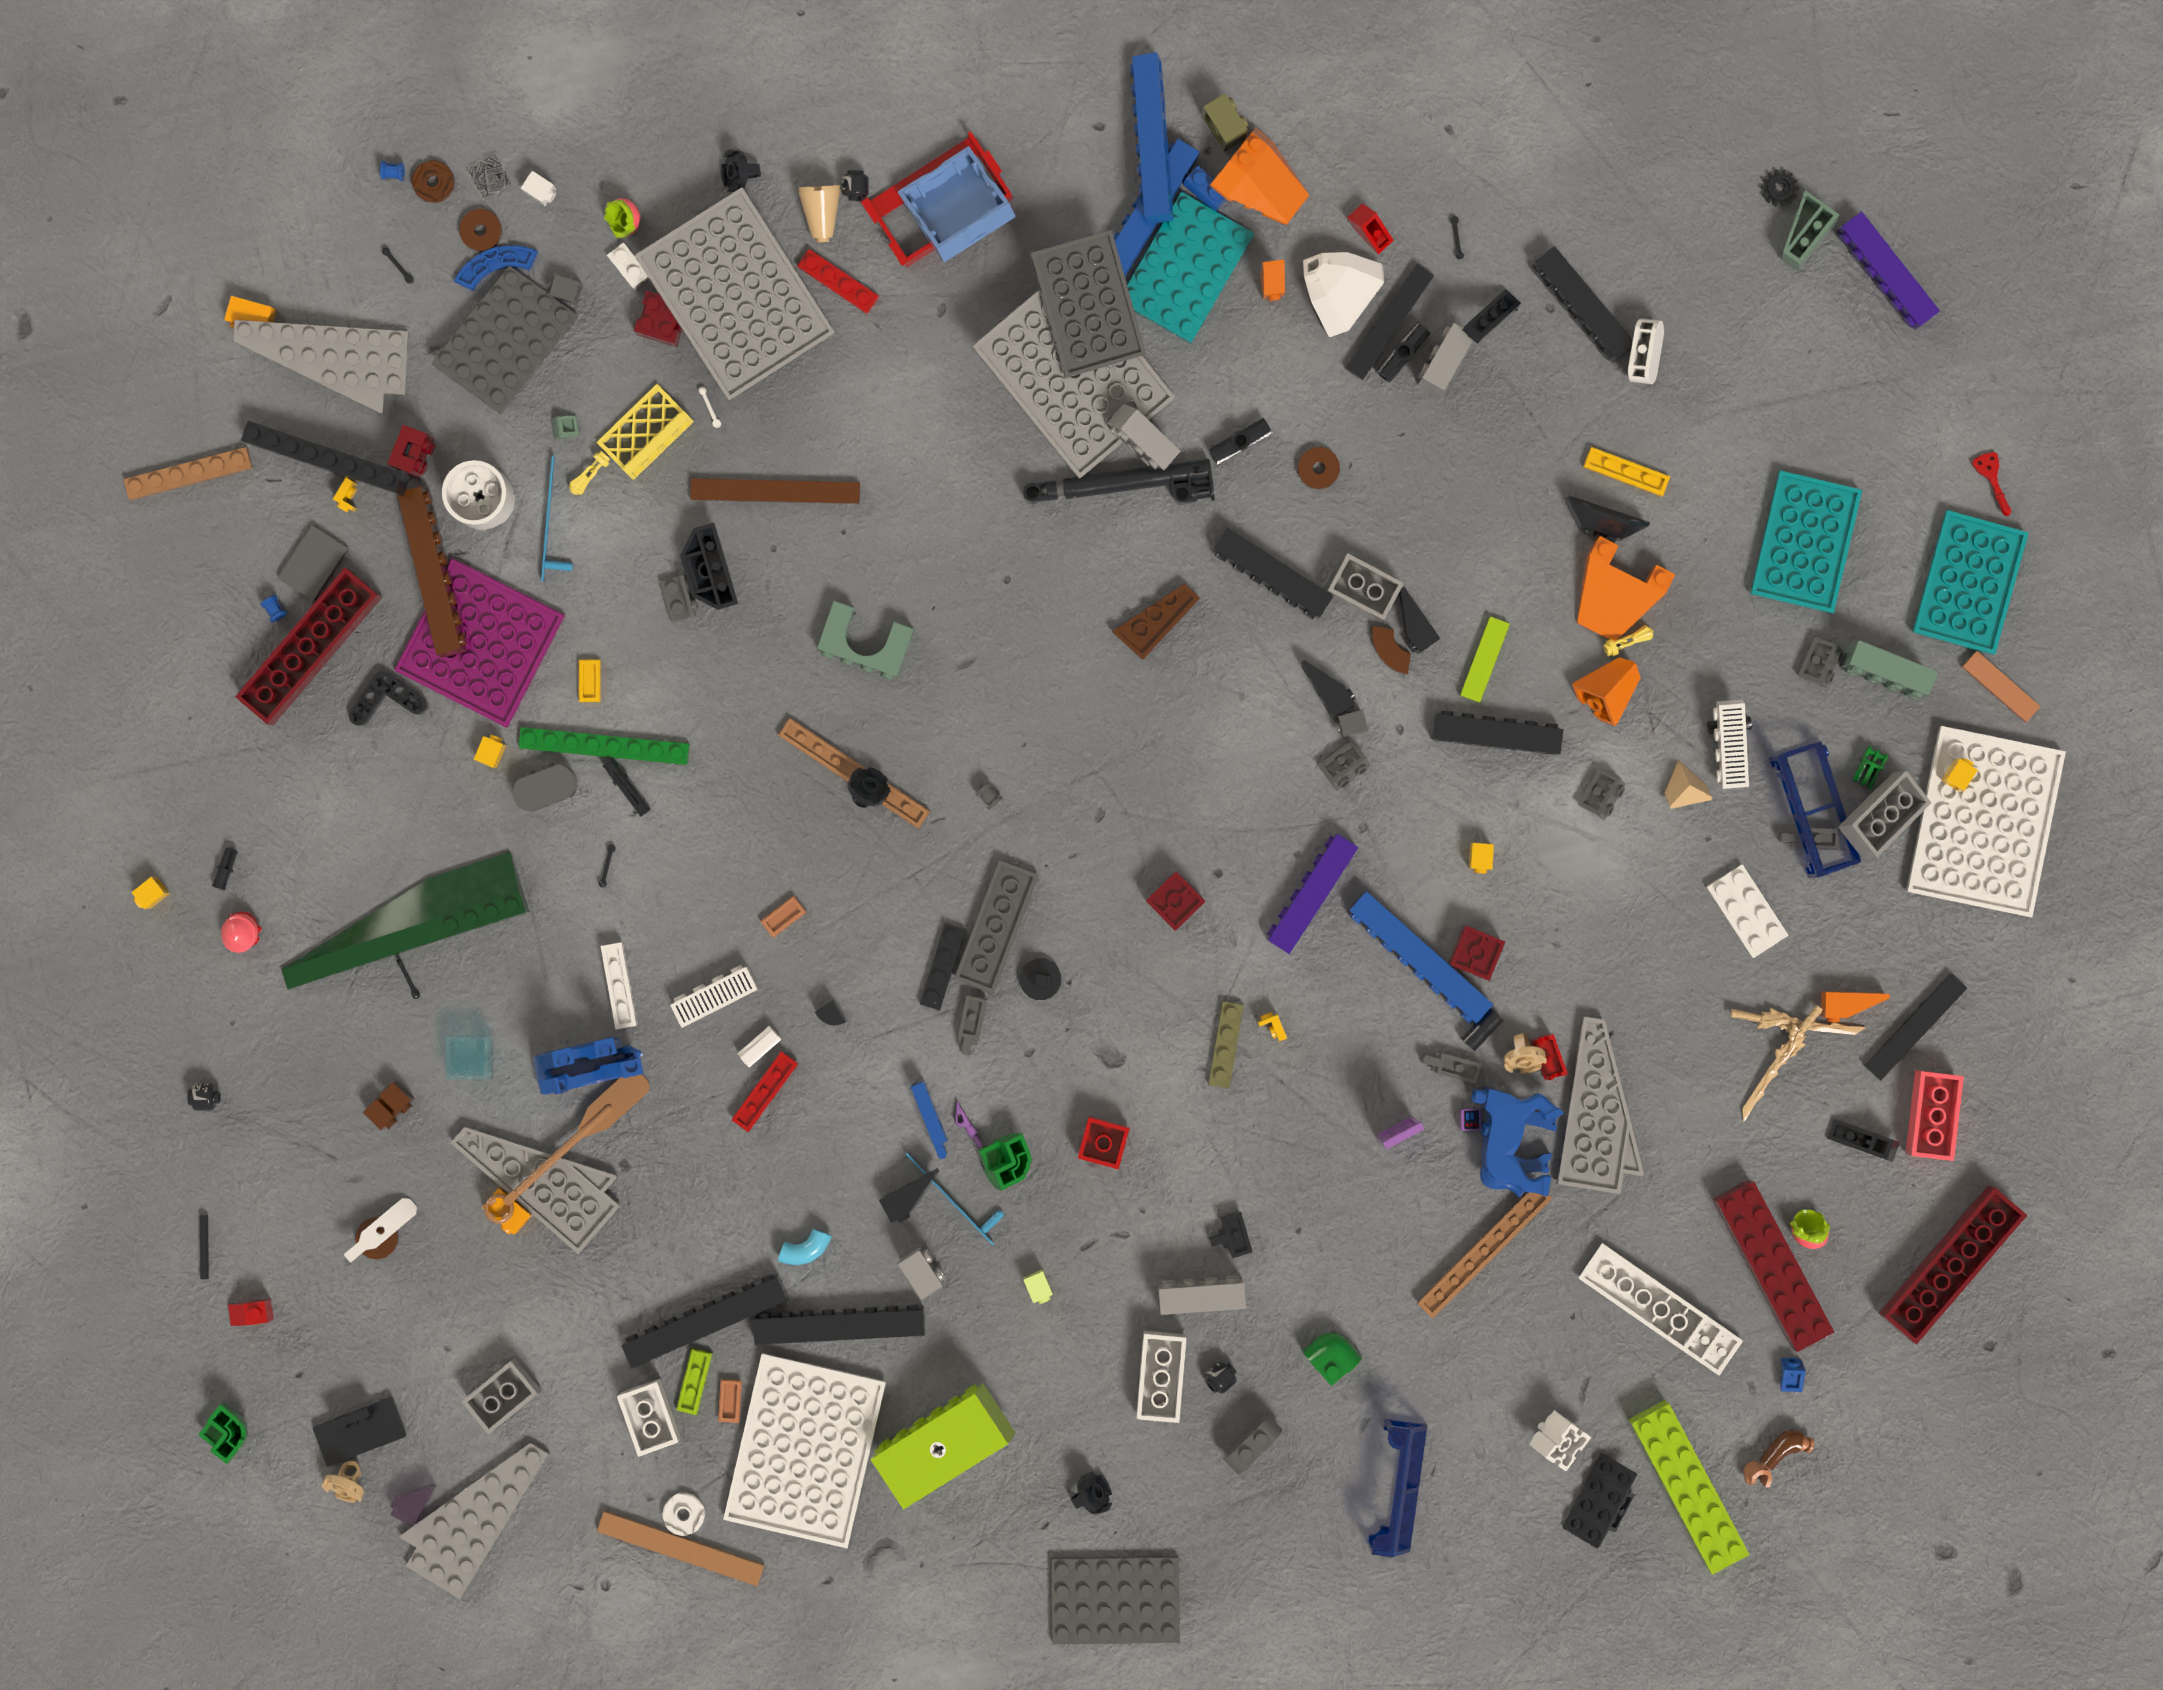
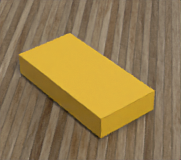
M579 660V702H601V660Z

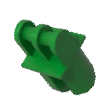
M1870 745L1859 760L1861 763L1852 779L1855 783L1859 780V785L1861 786L1867 783L1866 788L1871 790L1880 770L1884 769L1883 766L1888 758V754L1883 755L1880 753V750L1877 749L1875 751L1871 749L1872 746ZM1868 755L1873 756L1871 761L1867 760ZM1877 759L1881 760L1879 765L1875 764Z

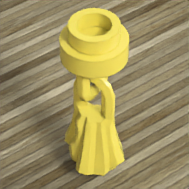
M603 451L596 452L593 456L596 459L594 463L570 482L569 489L574 495L584 493L588 483L596 475L597 470L602 465L607 467L610 464L608 462L610 458ZM588 471L592 473L589 477L586 475Z
M1644 625L1636 632L1616 641L1610 639L1603 645L1604 651L1607 656H1616L1619 654L1618 651L1624 647L1651 640L1653 638V630ZM1631 638L1632 641L1627 643V639Z

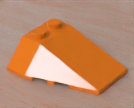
M1257 127L1253 129L1237 152L1209 185L1225 199L1244 204V207L1247 209L1253 208L1260 211L1263 216L1284 225L1289 223L1309 196V193L1274 142Z

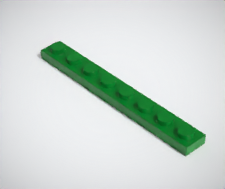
M524 727L520 729L519 738L520 749L688 765L690 744Z

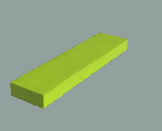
M1491 616L1489 617L1460 696L1477 703L1481 702L1508 631L1509 623Z

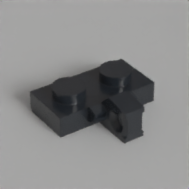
M1241 1211L1221 1216L1223 1228L1219 1229L1218 1235L1209 1237L1211 1246L1223 1244V1248L1229 1247L1232 1258L1252 1253Z

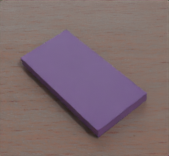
M1410 1116L1380 1132L1375 1137L1379 1144L1388 1149L1424 1130V1127L1420 1121Z

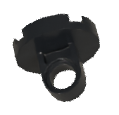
M731 149L724 153L723 157L727 158L725 164H721V178L724 187H729V192H735L740 188L744 189L748 179L761 176L760 164L747 163L746 156L741 150Z
M872 767L868 769L857 768L848 781V790L852 795V800L861 808L881 805L890 793L887 777L881 771Z
M1038 958L1029 961L1022 968L1020 986L1028 997L1035 1000H1046L1053 997L1060 988L1061 973L1052 961Z
M1092 1471L1080 1477L1077 1486L1078 1493L1070 1500L1075 1509L1084 1506L1091 1514L1099 1515L1108 1511L1112 1506V1502L1109 1503V1496L1112 1495V1491L1106 1479L1101 1474L1097 1476Z

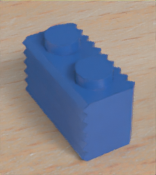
M1197 166L1184 180V186L1206 206L1217 212L1227 199L1209 186L1213 182V177H1210V174H1206V172H1203V169H1200V166Z

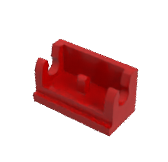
M1550 1033L1531 1040L1532 1046L1545 1051L1547 1062L1546 1064H1541L1544 1080H1553L1556 1077L1568 1075L1554 1034Z

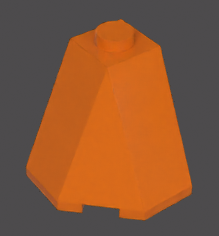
M1619 657L1575 681L1572 686L1577 699L1583 705L1587 703L1595 711L1593 715L1598 720L1616 726L1641 677L1635 662Z

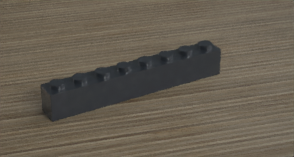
M247 421L241 441L257 448L400 496H404L410 476L402 472L251 421Z
M769 1274L761 1278L762 1282L754 1285L751 1282L741 1287L743 1291L736 1294L734 1291L722 1295L723 1299L715 1302L713 1299L704 1303V1308L696 1311L695 1308L685 1311L683 1313L684 1317L676 1319V1316L665 1320V1325L659 1328L653 1325L645 1329V1334L637 1336V1333L626 1337V1342L621 1346L631 1369L787 1301L789 1296L780 1276Z
M919 1304L907 1305L905 1309H898L897 1305L885 1306V1310H877V1307H865L864 1311H856V1308H844L843 1312H835V1309H824L822 1313L804 1310L801 1311V1314L792 1315V1311L779 1312L780 1315L771 1316L770 1312L758 1313V1317L753 1319L755 1345L925 1336L926 1333L924 1307L919 1308Z

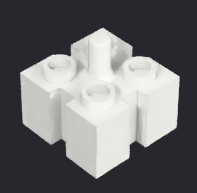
M1554 1410L1547 1417L1545 1423H1539L1538 1429L1541 1431H1538L1533 1436L1529 1445L1546 1459L1567 1471L1576 1459L1574 1456L1578 1450L1582 1451L1591 1437L1573 1422Z

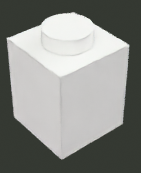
M534 171L530 173L521 187L525 194L544 206L547 203H551L556 196V187Z

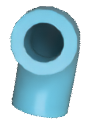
M812 1229L808 1239L801 1244H791L785 1241L778 1262L796 1266L811 1263L824 1253L831 1241L832 1235Z

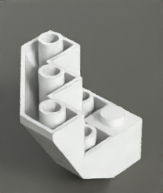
M1348 252L1321 253L1303 260L1304 278L1309 296L1328 336L1333 337L1349 331L1383 285V265Z

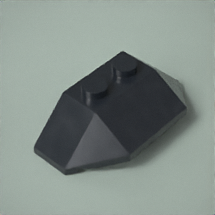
M1570 495L1565 501L1578 528L1584 530V534L1593 537L1597 534L1613 543L1619 542L1647 528L1650 524L1648 521Z
M715 523L694 528L680 554L692 597L717 610L738 605Z

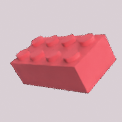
M1915 1070L1905 1154L1954 1161L1964 1076Z

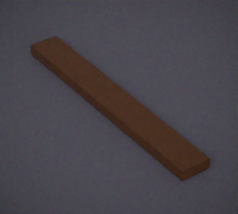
M691 478V500L860 504V482Z

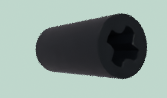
M1490 1008L1468 1030L1461 1040L1475 1052L1504 1020Z

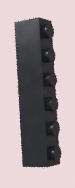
M1555 246L1532 265L1534 274L1540 280L1543 278L1548 284L1546 286L1548 291L1553 296H1558L1563 309L1573 314L1575 317L1573 318L1574 322L1588 332V339L1593 344H1598L1602 349L1600 352L1606 360L1614 362L1632 347L1633 339Z
M1228 527L1212 550L1215 552L1214 556L1223 562L1228 560L1233 564V569L1241 574L1245 571L1251 575L1250 579L1258 585H1261V583L1269 587L1267 590L1277 597L1279 594L1286 598L1285 602L1293 608L1297 606L1304 610L1303 614L1312 620L1321 617L1334 597Z
M1441 711L1440 714L1435 715L1432 740L1560 755L1564 729L1558 728V724L1546 723V726L1543 727L1537 726V722L1525 721L1524 724H1518L1516 719L1504 718V721L1501 722L1495 721V717L1483 716L1482 719H1476L1474 714L1462 713V716L1459 717L1453 716V712Z

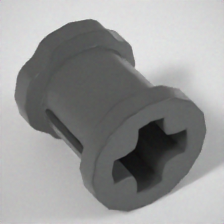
M990 782L975 793L988 805V810L1003 799L1002 796H998L992 789Z

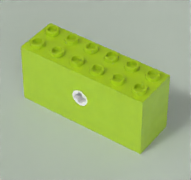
M983 1383L979 1386L973 1384L965 1390L961 1397L958 1395L954 1396L943 1408L938 1406L932 1410L926 1419L924 1417L919 1418L908 1430L904 1428L896 1433V1436L891 1441L888 1438L880 1443L879 1447L874 1450L875 1454L870 1460L904 1510L1008 1445L1016 1432Z

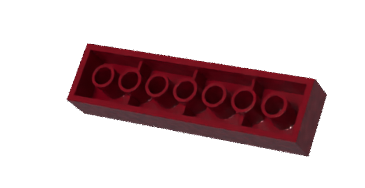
M345 567L243 686L235 698L266 724L273 726L381 600L382 596L352 570Z
M1747 1180L1713 1198L1712 1200L1791 1348L1799 1352L1835 1333L1755 1182Z
M1988 1185L1878 1314L1909 1341L1917 1345L2027 1217V1214L1998 1189Z

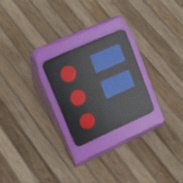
M1481 1108L1460 1109L1461 1131L1481 1130Z

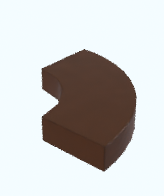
M1372 626V642L1380 659L1392 670L1407 675L1411 653L1403 651L1397 645L1394 639V629Z

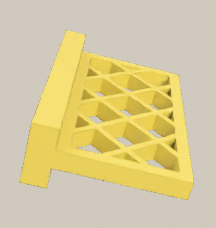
M656 384L597 443L634 480L694 421ZM659 391L663 395L662 404H652V397ZM641 408H648L647 419H637V411ZM662 408V419H651V409ZM666 408H675L679 412L673 419H666ZM625 423H632V434H621L622 426ZM636 423H647V433L636 434ZM651 423H662L661 431L651 433ZM632 437V448H621V438ZM636 437H646V445L643 448H635ZM610 438H617V448H607L604 443ZM621 452H631V460L624 465L620 461Z

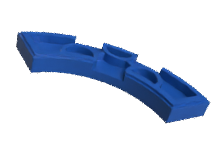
M518 245L497 246L487 249L472 260H469L459 271L454 282L474 291L483 278L496 270L511 266L530 271L539 252Z

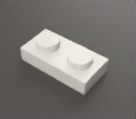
M624 242L607 255L634 290L649 279Z

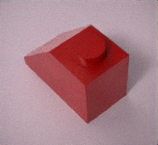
M1363 203L1347 217L1355 231L1378 255L1394 241L1377 213Z
M271 1298L228 1304L231 1326L262 1324L274 1319Z

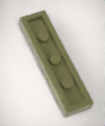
M1222 1001L1208 1085L1230 1089L1244 1006L1242 1004Z

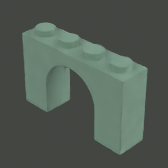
M834 601L817 647L821 651L820 655L830 659L833 656L841 658L840 662L850 666L853 663L861 665V670L870 673L873 670L881 672V677L890 680L893 677L898 678L915 630L894 622L886 645L880 652L871 656L859 655L850 648L847 641V632L855 609Z

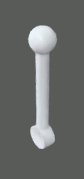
M700 387L698 392L704 398L713 419L712 424L715 428H719L721 422L716 418L706 395L707 390L705 387Z

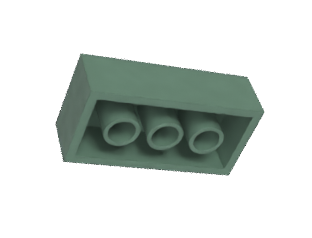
M1860 640L1849 643L1840 665L1841 668L1845 669L1844 672L1849 675H1862L1865 677L1864 680L1869 683H1882L1885 689L1896 692V690L1904 692L1903 696L1913 700L1929 696L1938 671Z

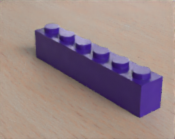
M1862 211L1837 230L1839 239L1845 245L1848 244L1852 249L1853 257L1863 263L1867 275L1877 281L1879 290L1883 294L1888 295L1891 299V305L1896 311H1900L1903 314V319L1910 328L1913 327L1916 330L1940 312Z
M1336 834L1334 837L1330 835L1324 844L1327 847L1323 855L1320 853L1317 855L1312 863L1315 865L1312 872L1307 871L1301 880L1304 884L1300 890L1297 888L1294 890L1289 898L1292 900L1288 908L1283 907L1278 915L1281 918L1277 925L1272 924L1266 934L1269 936L1267 941L1287 954L1291 953L1359 848L1339 834Z

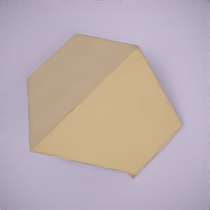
M1678 760L1665 791V798L1670 809L1712 800L1706 784Z

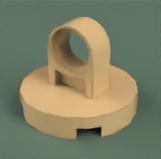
M1525 1033L1514 1036L1515 1049L1509 1051L1503 1058L1505 1070L1513 1073V1070H1520V1074L1537 1071L1542 1068V1063L1546 1064L1547 1062L1545 1051L1541 1048L1530 1046Z
M348 1461L342 1465L338 1475L325 1476L322 1488L327 1493L329 1489L335 1492L334 1497L351 1503H355L356 1500L361 1502L364 1490L358 1485L361 1477V1469L358 1463ZM354 1467L357 1469L353 1476L345 1475L348 1468Z

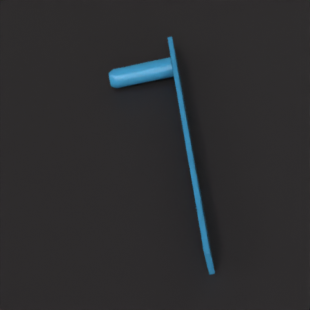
M553 455L551 460L541 582H544L545 569L573 570L571 562L546 560L555 456Z
M906 1153V1155L909 1157V1159H910L924 1174H927V1173L921 1168V1166H920L908 1153ZM933 1181L932 1183L994 1245L985 1234L1003 1218V1212L998 1210L979 1228L942 1188Z

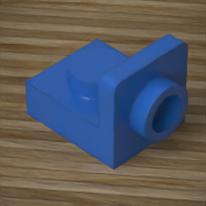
M1794 1357L1781 1358L1780 1390L1783 1392H1802L1806 1372L1802 1359Z

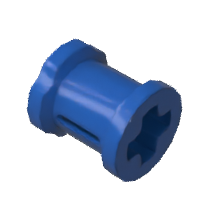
M381 161V180L386 178L399 179V181L404 180L405 165L403 162L392 164Z
M276 595L260 603L261 607L265 608L270 616L269 620L271 623L282 619L288 614L286 610L282 609Z

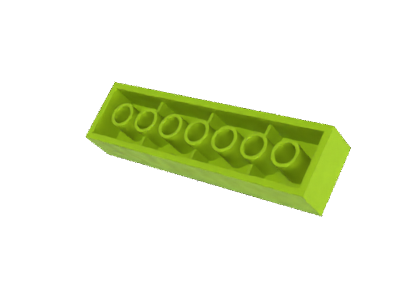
M1664 1400L1628 1419L1707 1570L1713 1575L1749 1556V1552L1670 1404Z

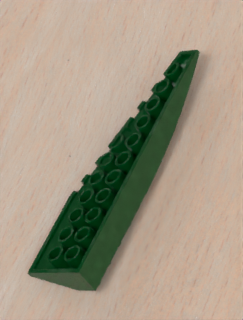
M511 852L426 879L281 969L287 989L529 913L528 904Z

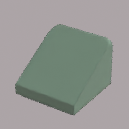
M576 415L556 416L551 419L555 440L579 436Z

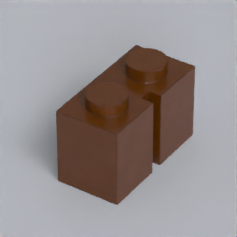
M397 1081L392 1082L379 1095L380 1098L375 1099L363 1111L380 1130L385 1128L389 1130L398 1121L396 1117L401 1112L405 1114L413 1106L411 1102L414 1098Z

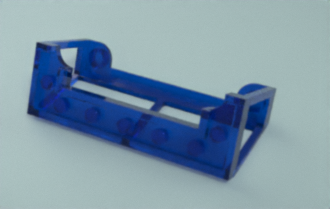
M1822 741L1769 758L1772 768L1776 767V770L1780 771L1776 774L1781 779L1806 855L1804 859L1805 862H1810L1808 867L1805 868L1808 878H1819L1861 862V856L1846 837L1845 840L1852 860L1823 868L1807 816L1835 807L1840 825L1847 819L1827 759L1829 752L1826 745L1822 744ZM1815 748L1833 802L1805 812L1787 758Z
M1385 1418L1383 1429L1388 1431V1442L1392 1448L1400 1450L1390 1526L1381 1525L1380 1530L1376 1534H1369L1367 1545L1372 1555L1393 1558L1409 1553L1411 1549L1427 1424Z

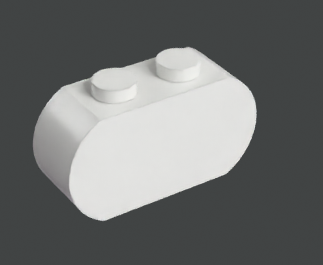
M1641 318L1637 321L1628 367L1630 382L1653 384L1655 382L1664 337V324L1662 321Z

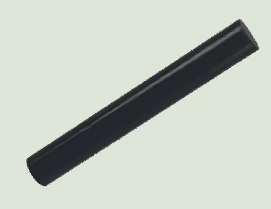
M200 1215V1279L205 1280L209 1279L208 1215Z

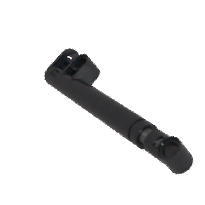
M1210 459L1169 464L1165 470L1158 467L1156 469L1143 467L1084 475L1080 479L1078 477L1063 478V482L1056 483V481L1031 482L1023 489L1024 499L1030 504L1056 500L1059 496H1065V499H1072L1073 497L1079 498L1171 485L1173 500L1179 505L1197 502L1198 499L1211 498V501L1215 500ZM1030 488L1038 490L1039 494L1036 498H1029L1027 496V491ZM1179 489H1184L1187 491L1188 497L1186 499H1179L1176 492Z

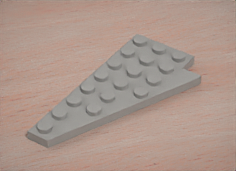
M235 320V343L379 414H383L384 394L406 395L408 331Z
M1583 1016L1557 1184L1621 1194L1624 1173L1644 1176L1606 1022L1603 1019Z
M466 1126L451 1142L454 1147L508 1194L552 1155L551 1153ZM563 1157L516 1199L577 1254L585 1248L621 1206L605 1192L617 1179L618 1176L616 1174Z
M530 1442L405 1531L400 1538L416 1547L406 1567L460 1599L550 1452Z

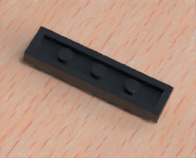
M1505 289L1470 320L1462 330L1470 339L1478 344L1513 313L1521 302Z
M945 924L920 1005L941 1010L964 937V929Z

